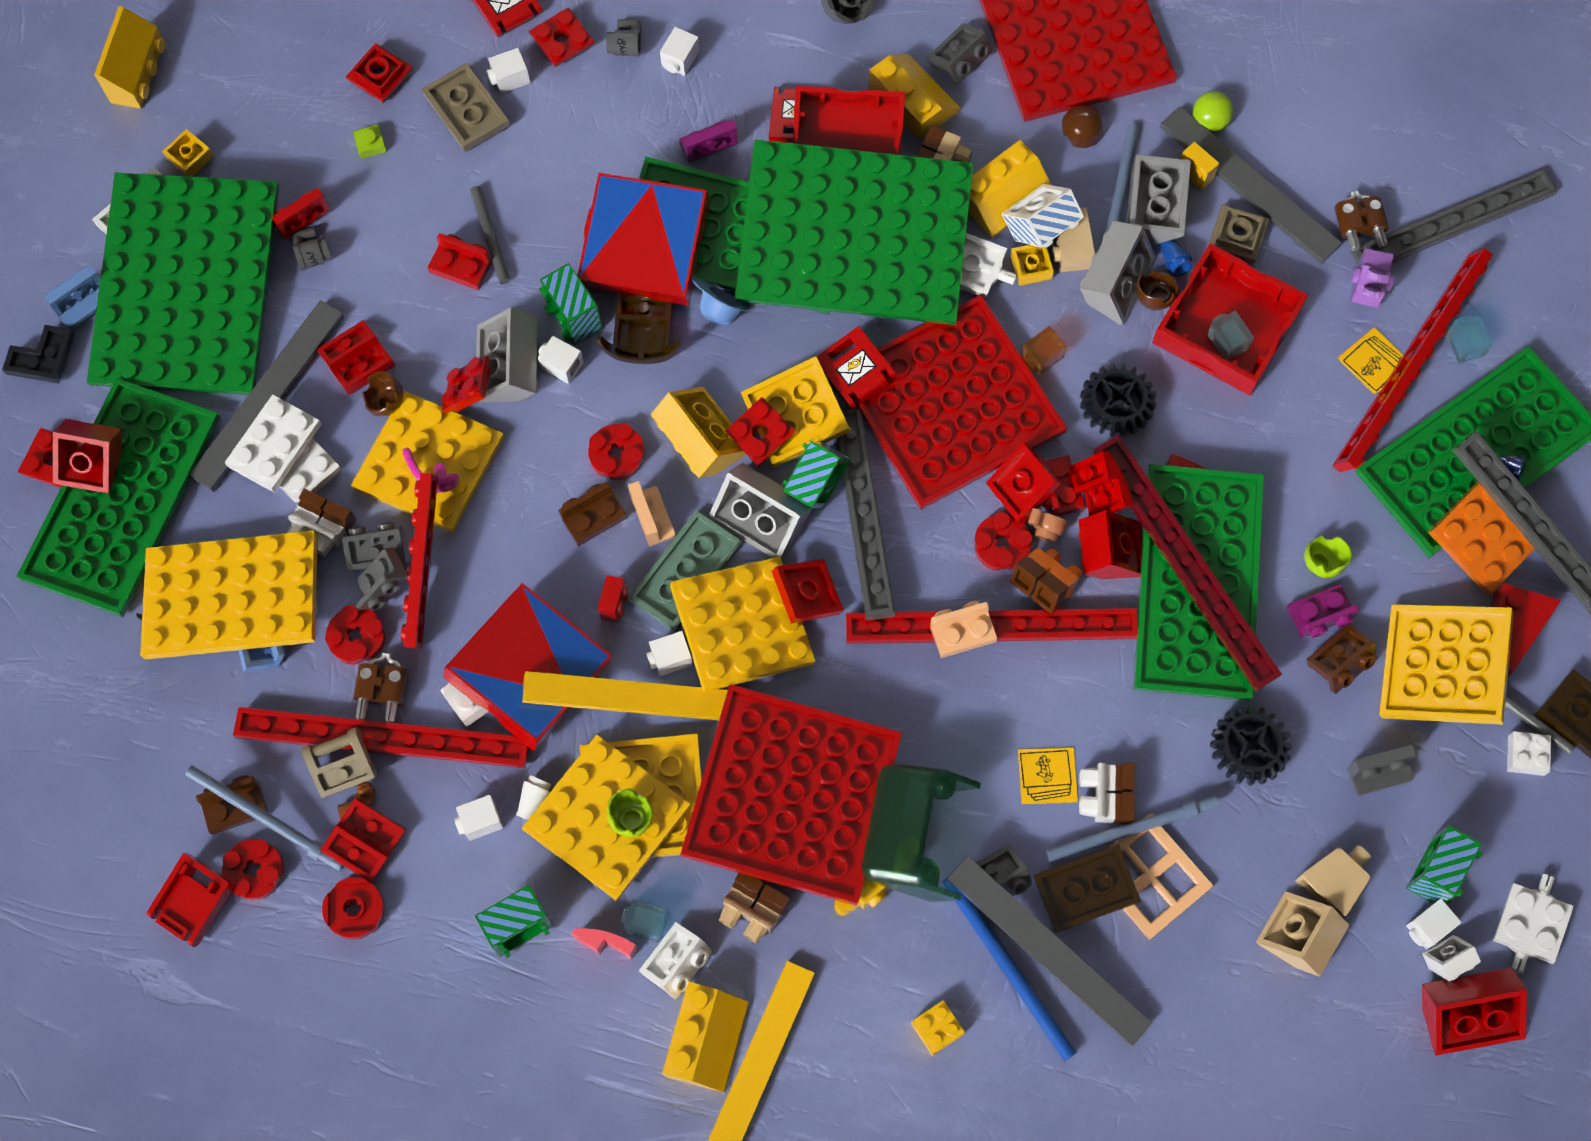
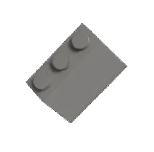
M1137 154L1135 156L1131 172L1127 223L1143 226L1151 246L1184 236L1191 160Z
M1113 221L1109 230L1103 235L1102 244L1092 258L1087 275L1082 278L1080 283V290L1086 303L1119 325L1125 324L1138 297L1136 283L1139 275H1148L1156 259L1143 226Z
M510 307L477 325L476 357L479 359L486 355L490 357L489 368L491 369L485 398L478 401L479 403L519 402L536 394L538 360L536 316Z
M741 462L727 473L708 518L772 558L780 556L782 559L803 529L812 508L785 493L783 486Z

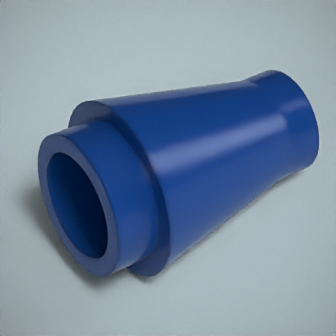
M1176 239L1159 243L1169 273H1172L1173 276H1182L1192 269V256Z

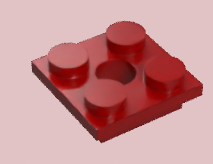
M569 7L529 30L531 37L554 67L595 44L593 38ZM561 36H566L569 38L567 41L562 43L556 41V39Z
M375 43L346 75V80L384 103L411 73L413 67ZM376 68L385 69L380 74L372 73Z
M487 355L480 359L475 357L468 365L460 369L454 368L448 373L446 378L448 381L447 390L441 399L443 402L442 411L445 414L452 410L458 412L485 398L491 372L489 368L490 357Z
M763 397L725 430L758 467L796 433ZM761 427L768 428V434L764 438H755L757 429Z
M43 428L39 429L17 472L61 488L62 485L53 484V465H48V460L53 456L52 431Z

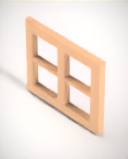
M1150 813V814H1148L1147 816H1145L1144 818L1153 816L1154 814ZM1162 826L1118 839L1109 846L1112 847L1119 844L1121 851L1142 873L1133 881L1138 894L1151 884L1170 905L1152 922L1148 920L1136 905L1123 909L1149 940L1213 887V884ZM1147 831L1167 851V854L1150 868L1129 847ZM1174 863H1177L1196 884L1177 901L1157 879Z

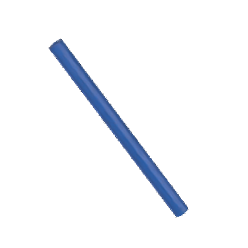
M947 878L942 881L943 885L1065 1062L1074 1056L1077 1052L979 909L954 887Z

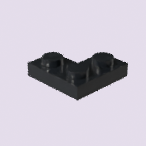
M45 325L37 349L10 345L2 371L6 375L59 384L75 333L72 329Z

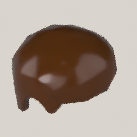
M1086 105L1073 107L1063 116V135L1067 136L1072 146L1076 148L1094 146L1102 138V117L1092 107Z
M1153 270L1146 276L1143 274L1139 275L1136 283V293L1139 302L1145 308L1158 311L1172 305L1179 295V287L1176 279L1168 273Z
M377 371L367 378L369 388L367 391L362 392L365 407L375 416H389L401 405L404 398V389L402 384L388 371Z

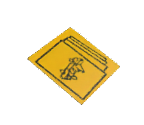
M1374 327L1337 359L1375 395L1382 389L1403 354Z
M1074 747L1018 749L1022 804L1078 802Z

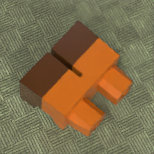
M1038 547L1016 563L1010 583L1028 597L1033 595V601L1050 614H1053L1065 598L1072 597L1075 586L1080 580L1082 570L1075 565H1069L1065 568L1060 564L1061 557L1056 550L1050 548L1042 551Z

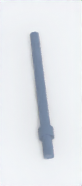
M1136 124L1128 125L1106 231L1109 230L1113 221L1119 222L1139 129Z
M191 765L185 774L187 777L306 850V855L316 861L320 859L337 871L343 866L320 851L324 845L317 839L315 841L309 839L195 766Z
M1216 795L1197 802L1190 800L1181 803L1178 808L1048 849L1046 853L1049 861L1060 859L1183 818L1186 821L1199 816V813L1220 807V803Z

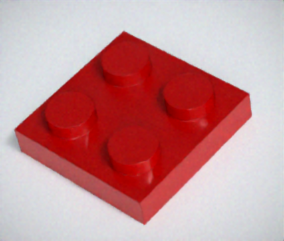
M1024 442L1020 444L986 482V485L1015 520L1022 524L1030 517L1032 508L1038 509L1061 484L1059 479L1030 445Z
M824 559L776 566L771 571L791 623L836 616L844 611Z

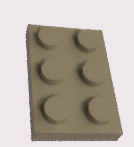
M467 63L421 89L426 100L464 152L510 126L507 117Z

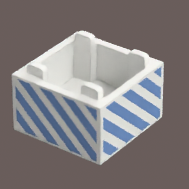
M1042 184L1001 213L1016 242L1045 248L1053 243L1052 240L1068 228L1074 229L1078 226V221L1084 218L1071 189Z

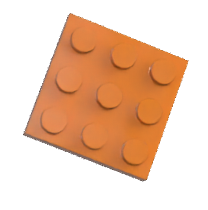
M1478 481L1428 531L1486 595L1492 594L1534 550V547Z

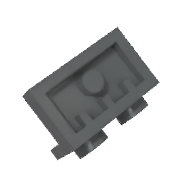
M963 23L928 56L931 65L949 72L952 82L958 85L991 54L992 50L984 31Z
M394 522L378 524L376 530L366 531L365 526L348 529L349 534H345L342 537L347 571L367 568L384 548L394 547L401 563L406 562L401 535L403 532L402 526L395 527Z
M394 547L384 548L358 577L357 582L364 594L356 604L358 610L370 609V611H375L382 608L386 604L385 601L400 589L401 583L408 577Z
M1407 745L1355 760L1347 770L1356 794L1361 796L1411 782L1414 779V775L1409 762L1416 756L1413 745Z
M1010 844L976 863L1012 896L1022 894L1032 885L1028 868Z

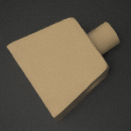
M1358 845L1349 854L1338 847L1306 870L1295 881L1317 902L1332 906L1344 918L1371 878L1362 868L1370 860L1371 856L1364 848Z

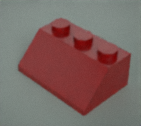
M1512 967L1462 976L1451 981L1440 980L1422 984V1010L1436 1056L1526 1039L1527 989Z

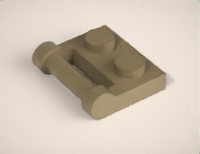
M358 727L348 730L345 735L317 746L309 745L302 748L303 758L321 799L371 780L378 775L364 744L362 732ZM349 745L352 746L354 753L320 765L319 757Z

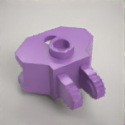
M1364 247L1358 267L1355 266L1352 272L1351 283L1353 285L1350 302L1379 307L1382 298H1384L1385 291H1390L1393 284L1394 275L1390 274L1393 252L1387 251L1385 253L1371 250L1370 247Z

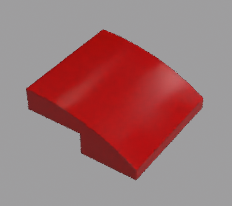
M364 320L316 349L348 395L367 385V378L377 371H388L396 366Z
M1102 451L1069 466L1075 494H1085L1089 516L1104 510L1116 513L1134 506L1125 478L1108 451Z
M355 797L320 851L367 881L372 882L407 828L358 797Z

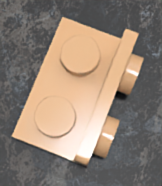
M639 481L628 484L630 497L649 547L675 538V532L658 487L654 486L642 490Z
M969 602L962 607L963 609L953 612L951 609H945L937 612L935 617L931 618L930 628L941 658L997 642V636L988 613L989 606L987 602Z

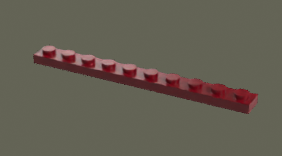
M1119 434L1095 448L1094 454L1108 451L1119 466L1134 506H1131V509L1254 691L1260 690L1279 678L1282 673Z

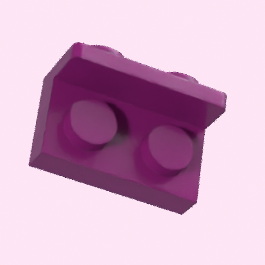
M733 119L718 122L713 126L692 132L680 138L679 144L688 163L737 145V127Z
M1341 584L1290 603L1286 607L1301 638L1309 635L1312 638L1319 637L1328 632L1327 628L1335 625L1338 628L1345 627L1354 622V617L1359 612L1357 605H1351Z

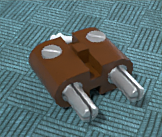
M1356 191L1351 192V197L1335 205L1334 210L1341 236L1348 239L1352 251L1360 249L1358 238L1363 233H1366V236H1375L1378 247L1387 246L1385 232L1389 229V225L1380 197L1363 196ZM1355 195L1357 198L1362 199V202H1357V199H1354Z
M382 653L380 658L372 659L369 663L359 664L353 699L358 701L356 719L365 720L368 703L377 704L379 702L387 705L384 721L388 723L395 722L397 706L404 704L409 670L400 667L399 662L390 658L391 654ZM386 658L389 663L395 666L385 665V667H380L374 663L382 662Z

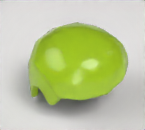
M1218 91L1206 92L1196 100L1193 106L1192 117L1210 132H1217L1230 124L1233 116V105L1226 94Z
M1321 535L1307 544L1303 556L1310 572L1327 579L1334 578L1343 573L1350 565L1353 554L1350 546L1341 537L1325 539Z
M632 788L617 791L609 799L606 812L611 828L617 834L628 838L643 835L651 827L654 815L648 798L637 794Z

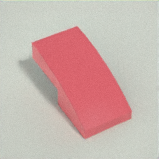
M574 928L571 933L574 939L599 954L606 944L630 959L634 957L638 950L637 945L633 942L606 931Z

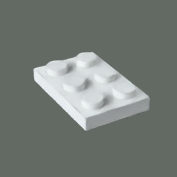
M272 394L229 455L225 464L230 469L274 493L322 424L317 418Z
M312 438L279 487L298 505L300 502L299 496L303 488L316 493L342 469Z

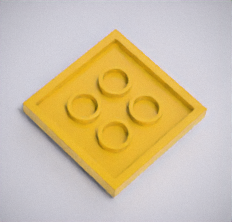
M817 356L741 392L748 409L763 397L796 431L786 443L769 457L774 467L802 455L806 450L803 447L804 443L809 444L812 440L826 444L851 432ZM766 427L757 429L761 439L768 434V428Z

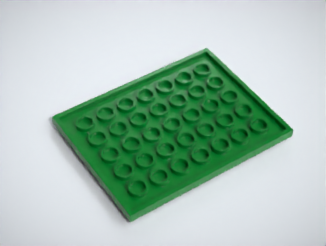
M754 139L735 301L956 325L973 163Z
M115 172L87 383L90 386L112 387L115 379L118 378L147 389L238 395H249L252 392L257 380L275 223L271 217L276 214L280 185L276 181Z

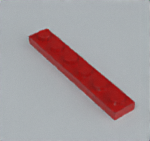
M420 473V480H416L414 493L415 497H418L417 509H413L412 525L415 526V534L409 542L412 566H408V577L406 578L410 587L409 595H406L404 598V612H407L406 624H403L401 628V640L404 641V647L422 649L438 486V477L430 473Z

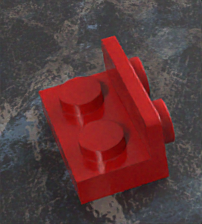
M317 187L311 192L304 193L289 206L279 209L271 218L275 223V228L286 240L293 233L300 231L328 213L330 209L324 195Z
M439 233L437 236L439 245L427 267L429 273L479 291L492 264L487 249L477 243L469 244L463 242L453 234H448L447 236Z
M1069 455L1046 461L1044 456H1041L1042 461L1061 482L1054 492L1042 503L1044 510L1048 509L1051 515L1057 517L1083 511L1085 504L1081 493L1075 494L1069 468L1072 463Z

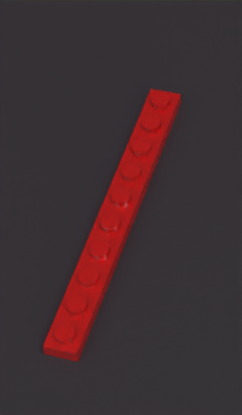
M1486 248L1467 255L1332 464L1339 472L1355 470L1364 462V455L1368 448L1377 442L1379 431L1393 417V409L1406 397V389L1420 375L1421 370L1419 369L1424 361L1428 360L1434 353L1433 347L1436 342L1447 333V325L1461 311V303L1473 292L1476 280L1486 272L1488 268L1487 263L1492 257V254Z
M1137 608L1057 609L1053 614L1046 610L988 611L997 636V642L1136 639L1138 636ZM939 611L895 612V617L867 621L865 613H846V643H935L930 624L931 618L935 617V614Z
M238 707L233 736L238 739L317 746L345 735L348 730L358 727L362 732L364 744L368 752L525 769L529 747L514 735ZM351 745L342 748L344 750H353Z

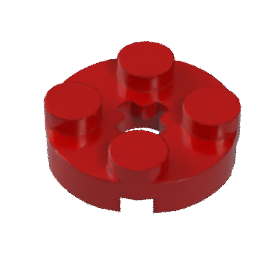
M625 423L612 424L601 428L590 437L588 456L591 466L596 473L617 481L627 479L637 473L645 457V448L642 438L630 425ZM613 447L624 449L621 451V457L616 458L615 455H609V452L612 451Z
M999 512L994 516L986 518L978 526L974 539L975 553L979 561L989 569L1000 571V569L1013 570L1016 563L1030 553L1032 536L1025 524L1018 523L1012 515ZM1006 537L1010 546L1008 548L1006 546L997 547L998 540L996 538Z
M348 605L330 620L326 630L325 641L333 655L343 663L355 665L363 661L368 662L374 659L383 649L385 644L384 627L377 614L370 611V609L358 610L357 607ZM361 629L360 634L363 636L361 640L349 641L351 638L350 632Z
M249 839L238 843L223 856L222 876L236 884L232 892L240 898L252 901L261 900L275 892L278 888L277 884L280 882L281 876L283 877L285 871L284 861L280 852L262 839ZM251 863L255 865L260 864L261 866L257 870V876L252 877L250 873L246 874V869L249 868Z
M357 877L346 878L335 884L336 886L332 888L330 893L326 894L322 905L323 918L330 929L342 938L350 940L361 939L370 933L376 932L380 927V922L385 912L384 899L377 887L367 880ZM352 901H357V905L361 906V911H358L356 916L346 912V907H350Z

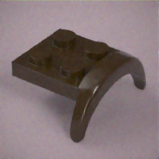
M617 294L613 344L602 336H598V345L610 357L627 363L656 364L671 359L676 355L681 344V339H676L670 345L673 303L652 300L642 295Z

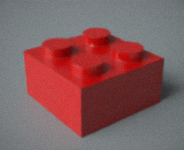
M606 575L597 608L601 620L618 623L619 619L623 618L625 611L623 604L624 601L627 602L629 597L628 585H626L624 578Z

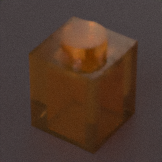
M1048 326L1023 344L1021 357L1029 370L1033 369L1039 376L1064 358L1067 345Z

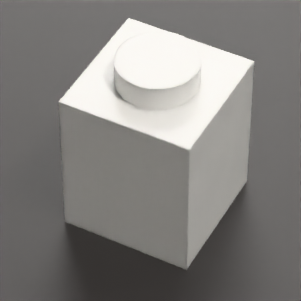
M674 27L660 50L662 66L671 73H679L685 76L700 52L698 36Z
M518 48L488 58L491 69L486 71L492 86L497 84L501 94L530 84L528 70Z
M554 336L551 337L548 343H543L537 355L543 371L570 384L584 363L579 349Z
M682 631L649 642L651 651L647 652L646 655L651 670L657 668L659 676L693 666Z
M491 795L456 807L459 815L454 818L459 834L465 833L469 841L503 829Z
M1439 899L1406 926L1410 930L1409 935L1413 941L1419 946H1424L1427 950L1462 922L1446 903Z

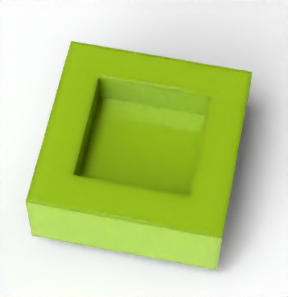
M378 124L352 131L361 159L387 152Z

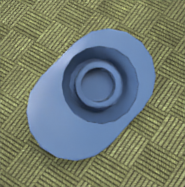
M698 277L691 278L693 283L703 291L700 310L709 321L725 326L730 325L740 311L750 309L747 302L735 301V294L719 289Z

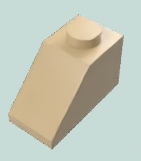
M1087 207L1081 208L1084 218L1078 221L1079 225L1074 229L1068 228L1058 235L1057 244L1052 247L1053 262H1058L1060 272L1087 270L1091 266L1095 251Z

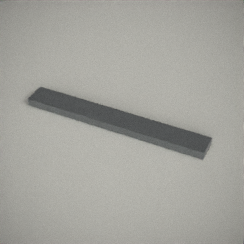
M1179 106L1161 122L1160 128L1185 149L1193 142H1196L1218 161L1219 166L1216 175L1261 214L1269 218L1274 225L1320 264L1324 263L1340 247L1341 242L1203 125L1199 124L1183 108Z
M1542 169L1385 234L1388 243L1385 247H1378L1377 240L1373 239L1361 244L1359 250H1351L1350 253L1358 265L1365 246L1386 253L1389 251L1393 252L1392 263L1552 197L1556 194L1557 189L1545 170Z
M321 300L317 303L253 388L252 392H250L194 466L190 474L191 479L212 492L215 491L230 471L225 461L272 394L282 400L317 355L318 351L316 349L326 343L344 319L342 312Z
M859 408L844 409L842 412L851 432L838 437L837 443L839 452L851 458L843 474V481L866 621L895 617L862 413Z
M1477 431L1472 432L1452 451L1591 615V566Z
M966 856L947 878L954 887L1127 1044L1133 1046L1152 1024L1148 1018L969 856Z

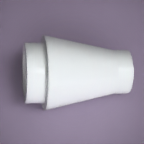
M529 775L527 782L524 781L516 815L528 820L550 793L551 784Z

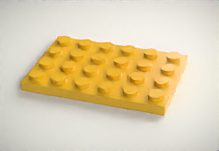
M312 530L146 548L140 656L146 660L315 642L317 533Z

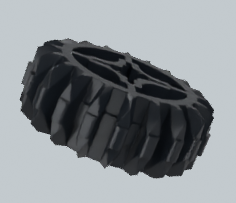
M1112 363L1110 364L1109 371L1102 366L1099 368L1098 373L1092 372L1090 374V380L1084 382V390L1080 393V398L1083 400L1080 403V408L1086 410L1083 414L1084 419H1092L1090 422L1091 428L1099 425L1100 434L1104 433L1106 429L1110 431L1111 438L1115 436L1116 432H1119L1122 438H1124L1127 430L1134 435L1137 433L1138 427L1141 429L1146 427L1147 421L1153 417L1152 411L1156 408V402L1153 401L1155 400L1156 392L1151 391L1152 381L1144 382L1146 378L1145 373L1138 376L1136 375V366L1131 371L1126 370L1125 363L1121 365L1120 369H1117L1115 364ZM1098 391L1102 394V399L1105 401L1104 408H1101L1097 402L1096 393ZM1133 392L1139 399V409L1134 407V402L1131 400Z
M1248 706L1246 714L1241 707L1236 708L1235 715L1228 711L1224 715L1225 720L1219 719L1216 723L1219 729H1214L1211 733L1215 740L1210 742V747L1217 749L1211 755L1212 759H1221L1222 761L1217 765V768L1219 770L1224 767L1228 769L1225 775L1226 778H1230L1233 773L1236 774L1237 784H1240L1245 777L1249 786H1253L1256 779L1263 785L1266 783L1267 777L1274 780L1277 777V772H1283L1285 769L1283 762L1290 760V755L1286 752L1292 748V744L1284 742L1290 737L1289 732H1280L1284 722L1275 724L1273 722L1276 717L1275 713L1270 714L1267 718L1264 716V708H1260L1257 714H1255L1253 706ZM1251 725L1258 729L1253 732H1247L1242 728L1239 730L1236 727ZM1265 734L1271 740L1273 754L1269 752L1270 749L1264 743ZM1228 737L1232 739V743L1237 747L1238 754L1236 758L1229 749ZM1257 737L1258 739L1254 743L1253 749L1244 755L1243 753L1247 749L1248 742H1252ZM1253 759L1259 763L1262 761L1265 765L1252 767L1243 763L1246 760Z

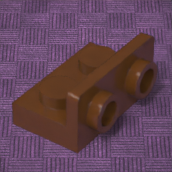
M608 482L592 486L585 495L578 499L571 498L562 505V508L558 510L561 520L578 547L627 519L625 511L614 496Z
M1348 624L1309 656L1307 664L1329 681L1330 690L1337 694L1341 689L1350 686L1354 679L1364 670H1368L1374 665L1377 660L1375 642Z
M248 775L234 778L231 784L225 785L268 812L260 782L254 777H249ZM207 788L203 790V793L196 795L197 802L202 806L208 832L211 835L256 820Z

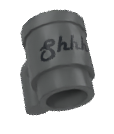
M618 19V30L607 32V53H612L616 56L639 57L641 51V22L632 19Z
M313 227L295 232L291 236L292 246L301 271L324 264L325 261L332 259L326 239L317 240Z

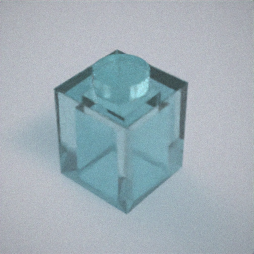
M1236 310L1228 315L1222 313L1212 320L1208 337L1224 360L1227 361L1249 349L1254 336Z
M1469 316L1460 317L1453 322V325L1447 332V337L1458 363L1484 357L1492 346L1481 316L1473 318Z
M632 899L631 905L624 907L621 923L624 924L623 928L628 934L661 942L669 912L667 908Z

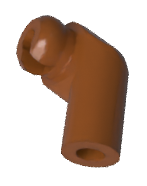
M367 781L358 784V791L355 797L371 806L375 799V788ZM352 801L337 805L340 819Z

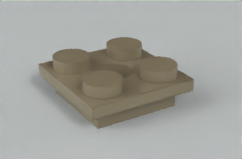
M1222 204L1209 244L1211 243L1238 258L1255 263L1269 218ZM1236 227L1242 228L1246 234L1243 236L1236 235L1232 229Z

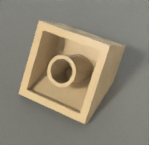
M1285 891L1256 943L1293 967L1320 977L1348 929L1349 924L1332 906Z

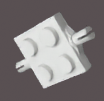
M966 233L960 289L977 296L982 295L983 298L987 299L992 286L997 280L1013 285L1017 274L1002 269V262L1006 256L1007 248Z
M1542 874L1538 889H1528L1515 883L1511 885L1492 940L1507 946L1516 953L1511 967L1514 972L1517 970L1516 973L1519 974L1524 973L1528 958H1538L1550 964L1555 963L1574 907L1550 895L1555 878L1552 876L1548 878L1549 875Z

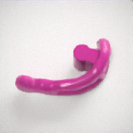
M406 447L403 449L405 461L416 480H420V473L423 472L416 465L411 450ZM443 463L435 465L434 470L438 477L437 493L453 490L458 485L460 476L457 473L447 474L446 466Z

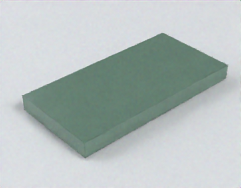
M696 510L634 589L628 600L667 628L676 632L682 623L670 589L671 582L723 570L743 544L742 540Z

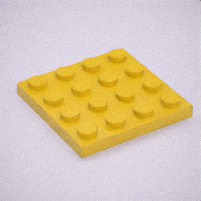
M404 391L401 405L387 419L353 480L351 487L353 490L412 515L413 509H417L418 497H415L414 493L416 478L411 473L403 455V449L408 447L412 452L416 465L423 473H430L436 476L435 465L443 463L446 466L447 474L457 473L460 476V481L453 490L437 493L434 525L453 533L504 439V434L453 411L445 414L442 411V406Z
M780 556L671 582L670 589L703 692L727 687L729 684L735 685L814 665L815 658L803 622H790L771 572L776 566L783 565Z
M1392 605L1379 712L1380 717L1384 719L1503 725L1514 615L1513 609L1502 607Z
M596 734L524 824L522 830L617 902L690 809L691 804ZM632 788L637 794L647 797L654 812L651 827L643 835L632 838L617 834L609 825L606 813L609 799L617 791Z
M698 734L608 742L691 804L690 809L652 858L680 855L702 781ZM588 744L580 745V754Z

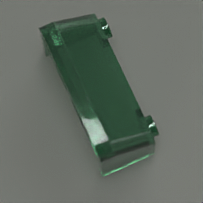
M899 763L885 765L880 770L862 860L864 877L872 883L929 902L961 900V894L938 887L939 867L933 859L923 856L933 798L946 800L955 791L980 789L981 783L945 769Z

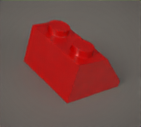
M65 419L53 431V484L109 493L121 457L122 429Z
M1107 510L1078 520L1082 567L1085 575L1099 579L1140 577L1143 542L1140 521Z

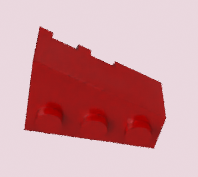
M1503 583L1493 594L1490 607L1512 608L1514 611L1508 676H1510L1561 600Z

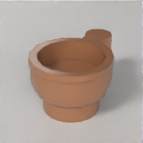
M1032 508L1028 524L1035 526L1036 532L1034 536L1051 543L1057 542L1058 536L1064 533L1068 523L1060 517Z

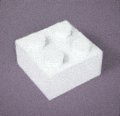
M1516 731L1508 735L1507 772L1545 776L1550 772V735Z
M1455 935L1450 936L1422 953L1429 970L1448 981L1457 979L1459 975L1473 969L1475 965L1481 962L1475 947Z

